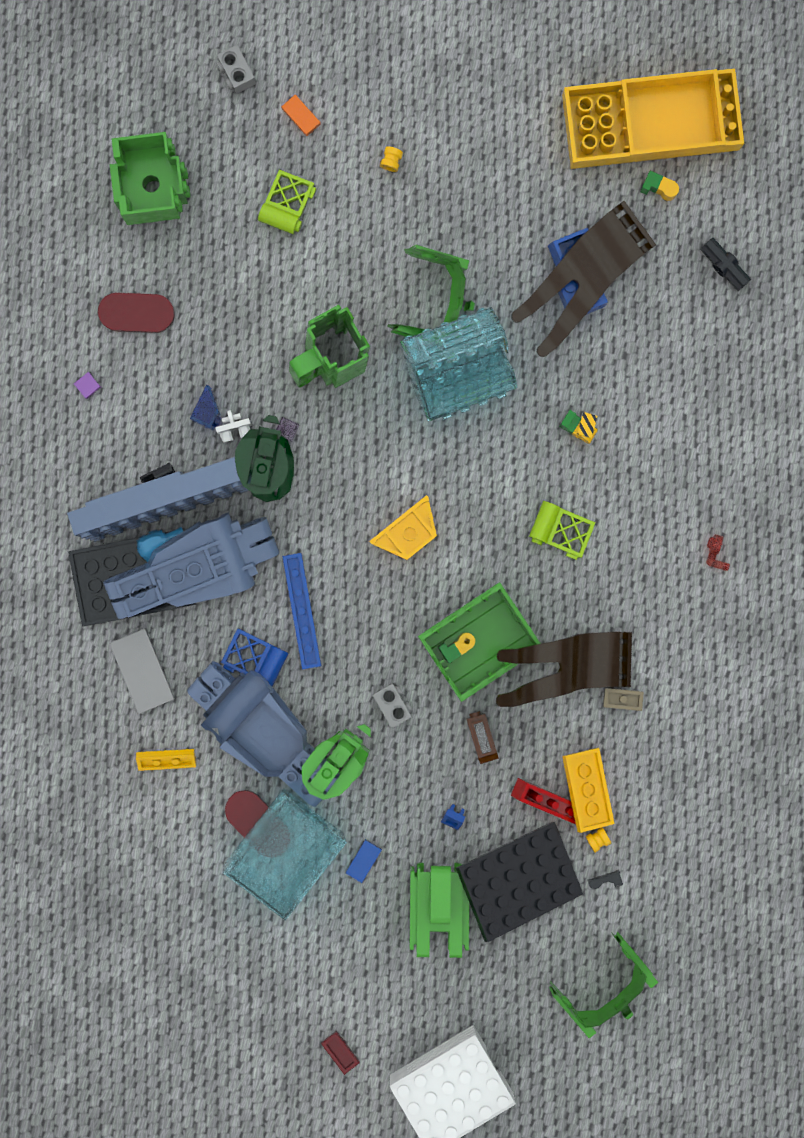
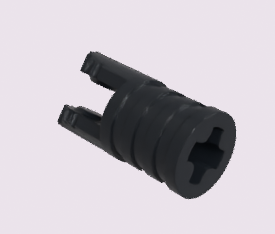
M169 462L141 476L140 480L142 483L175 473V470Z

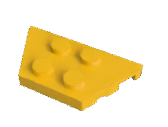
M426 495L369 542L405 560L411 558L437 537L429 497Z

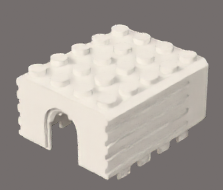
M474 1025L390 1074V1088L419 1138H461L516 1104L513 1091L502 1072H499L492 1063L486 1045Z

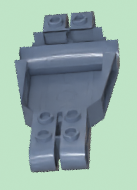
M228 512L214 520H208L203 523L199 521L154 549L148 563L108 578L103 584L109 599H113L111 604L117 618H129L163 603L179 607L245 591L255 584L253 576L258 574L255 565L277 556L279 550L274 537L271 536L272 531L267 517L257 518L240 525L237 519L231 520Z
M212 661L187 689L188 694L206 710L203 716L207 719L201 726L216 736V740L222 744L219 748L265 777L281 778L309 805L316 807L323 799L309 794L302 781V766L315 750L307 742L306 729L262 675L251 670L246 675L241 673L235 679L219 663ZM212 728H217L219 735ZM325 758L323 759V761L320 763V765L309 778V783L312 781V779L315 777V775L318 773V771L321 769L324 763L328 760H326ZM337 773V775L334 777V779L323 792L325 795L329 791L331 786L334 784V782L337 780V778L340 776L339 773Z

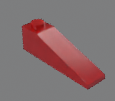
M517 779L511 793L512 797L576 824L570 800L523 779Z

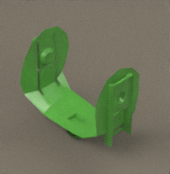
M419 245L404 249L405 253L412 257L445 265L452 277L449 307L442 329L437 333L399 324H388L387 327L391 328V333L442 347H444V344L451 345L453 336L446 333L456 324L460 309H462L466 281L463 271L468 269L469 260ZM472 301L466 302L464 311H474L475 303Z
M367 725L357 726L371 737V729ZM345 729L314 748L315 750L302 766V781L309 794L323 800L340 796L361 775L370 751L362 744L363 739ZM339 740L340 742L334 748L332 754L329 755L326 759L328 761L324 763V765L321 767V769L309 783L308 780L311 777V775L314 773V771L317 769V767L320 765V763L323 761V759L326 757V755L329 753V751L332 749L335 743ZM355 751V753L352 755V757L349 759V761H348V762L346 763V765L343 767V765L345 764V762L348 760V758L351 756V754ZM340 771V776L325 795L323 792Z
M618 932L616 935L613 933L612 935L622 947V952L635 963L631 983L617 997L598 1010L576 1011L570 1000L550 981L551 986L549 989L553 997L588 1038L596 1034L595 1026H600L620 1011L624 1018H631L633 1013L628 1004L643 991L645 982L650 988L658 983L652 975L653 973Z

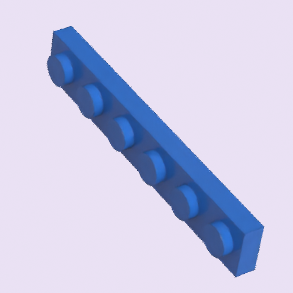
M302 553L282 556L302 670L320 667L321 660Z

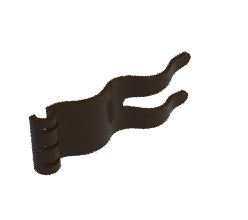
M625 201L614 207L580 237L535 292L512 312V321L519 323L547 303L570 281L577 282L578 289L565 307L548 336L537 347V354L540 357H545L555 350L589 312L612 282L647 251L656 246L653 239ZM624 210L626 214L618 218L616 215ZM634 224L636 228L629 233L627 229ZM645 239L646 243L639 247L637 243Z
M632 632L584 633L522 648L499 650L497 659L500 662L516 664L558 662L560 668L557 673L526 683L511 692L499 694L496 697V704L499 707H515L566 695L581 689L631 687Z

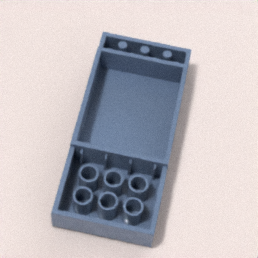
M235 457L185 474L178 471L85 502L86 507L68 512L67 515L74 536L97 542L105 539V535L112 534L115 536L123 533V529L130 528L133 530L141 527V523L149 522L151 524L160 521L159 517H172L178 515L177 511H190L196 509L195 505H209L214 503L216 498L227 499L232 497L234 492L245 493L249 490L242 485L237 475ZM249 474L248 484L251 483V474Z

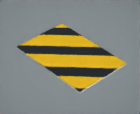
M583 412L577 434L592 438L598 416Z

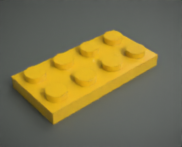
M593 748L562 756L577 832L582 833L615 824L600 749Z

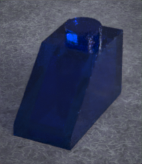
M206 384L190 420L213 431L214 427H218L221 422V413L212 388Z

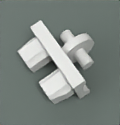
M231 410L227 411L228 417L221 419L223 424L230 423L215 427L223 443L226 444L234 441L232 431L239 430L240 438L242 439L250 430V426H252L249 418L235 422V420L241 419L240 413L233 415Z

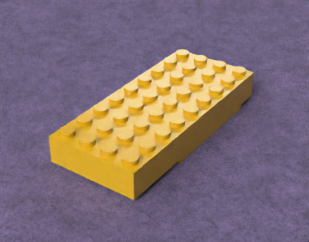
M714 69L564 87L562 93L571 169L739 151L744 145L735 69Z

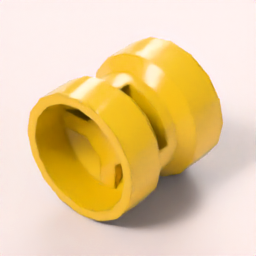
M387 146L385 147V157L381 160L380 167L391 172H397L399 168L398 160L402 159L403 152L397 148Z
M603 827L598 828L595 833H589L585 836L594 853L598 852L601 847H607L612 844Z

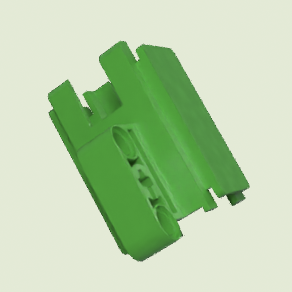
M337 305L308 321L305 343L306 352L289 362V372L298 388L308 384L320 375L326 386L333 383L334 387L337 388L365 372L370 345L365 336H361L353 322L354 317L348 307L341 310L340 305ZM331 328L335 330L336 335L342 331L346 334L348 331L359 349L357 360H352L339 368L337 367V362L330 364L326 356L322 357L315 345L316 338L324 335L325 331Z
M417 863V872H414V866H410L409 945L410 950H414V945H416L417 957H429L430 932H448L449 958H462V945H464L465 951H469V901L456 870V867L462 865L461 863H454V872H451V866H431V872H424V863Z

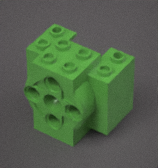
M166 132L111 138L113 156L117 164H109L113 198L126 224L134 225L180 219V212H183L182 205L188 204L187 198H190L191 194L187 181H185V179H188L187 167H185L184 162H181L179 156H176L172 138H168ZM149 182H159V188L156 191L147 192L145 190Z

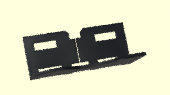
M616 870L588 879L589 887L598 889L605 882L614 883L615 887L623 885L620 871Z

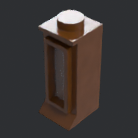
M480 711L470 713V717L466 718L479 763L483 764L499 759L486 714H481Z

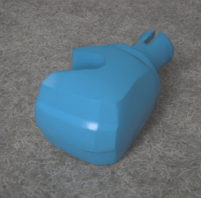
M182 527L167 534L163 533L162 530H152L148 532L149 534L139 537L136 540V548L139 555L148 562L153 550L182 533Z

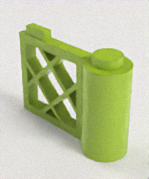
M279 170L267 199L261 207L258 221L293 235L295 232H299L302 226L300 218L308 199H313L316 192L314 183ZM281 176L289 179L291 184L281 188L279 184ZM301 184L308 186L307 192L298 194L297 186ZM293 188L296 196L286 199L283 192ZM281 193L284 201L280 203L271 201L274 195ZM298 200L301 205L299 211L291 209L288 203Z
M543 501L529 537L532 538L531 542L542 546V543L548 544L567 552L565 556L577 560L578 557L582 558L596 522ZM562 515L569 516L572 524L563 527L560 522ZM581 522L589 524L587 532L580 535L577 524ZM573 526L577 537L568 540L564 530ZM561 531L565 542L560 544L552 542L554 535ZM579 539L581 544L579 552L572 550L569 542Z

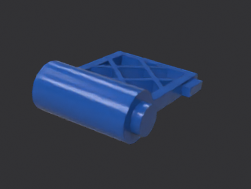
M237 628L221 663L224 664V669L232 673L236 670L246 675L248 671L244 663L254 660L256 665L255 672L262 675L270 686L273 687L289 653ZM240 634L247 637L249 645L239 648L237 640ZM262 644L266 646L263 654L255 655L254 645ZM250 647L253 658L243 661L240 650ZM237 652L240 662L236 664L228 662L230 654Z

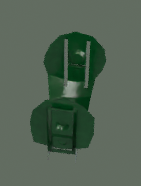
M268 415L263 419L264 422L280 425L276 416ZM259 426L258 429H250L240 440L235 450L237 475L242 485L251 491L254 497L265 502L280 500L291 490L294 476V457L289 441L281 435L282 430ZM249 474L252 477L250 484H248ZM278 488L277 496H275V490Z

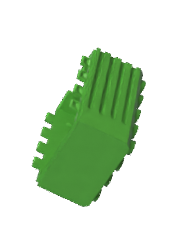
M500 582L418 636L461 702L518 665L516 663L498 661L497 653L499 650L517 649L541 644ZM467 632L472 634L475 638L474 647L451 663H448L437 646L443 642L447 646L457 640L461 633Z

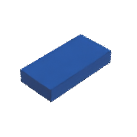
M365 839L345 873L362 883L382 849Z

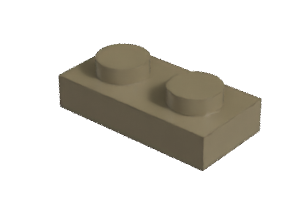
M604 688L603 707L642 711L644 692Z

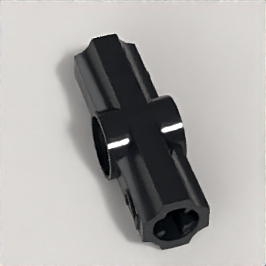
M711 238L701 247L700 250L713 263L715 271L720 276L725 277L737 291L742 289L751 280L738 265L736 257L732 253L726 252L714 238Z

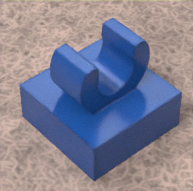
M452 804L445 812L441 823L459 830L465 819V816H463L464 809L462 808L460 813L454 811L455 805Z

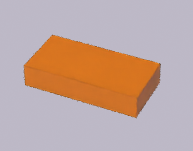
M296 94L281 106L282 110L306 136L321 124Z

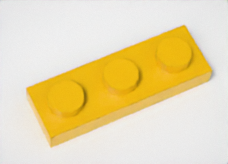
M194 749L136 752L138 771L195 768L197 763Z

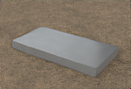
M146 628L109 643L138 714L175 699Z

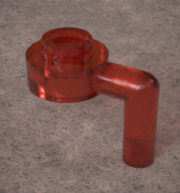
M715 534L708 540L707 548H710L706 563L708 566L728 571L729 563L715 560L723 542V536Z

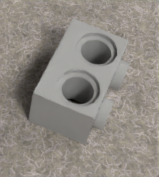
M238 45L217 54L219 60L217 66L221 73L225 72L227 76L225 81L230 90L234 89L235 93L238 94L256 84L255 78ZM228 60H235L233 65L226 64ZM238 76L244 77L240 82L235 81V78Z
M393 683L373 694L391 728L411 718L410 713L413 712L408 701L403 702L401 696L404 694L399 685L394 686ZM386 691L394 693L395 698L393 701L388 702L384 699L383 695ZM395 708H402L404 710L402 718L394 717L393 711Z

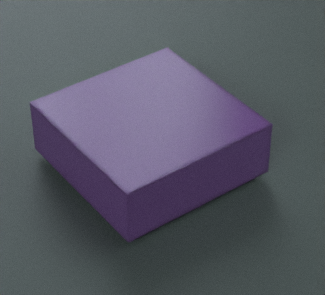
M89 372L74 383L86 399L101 388Z

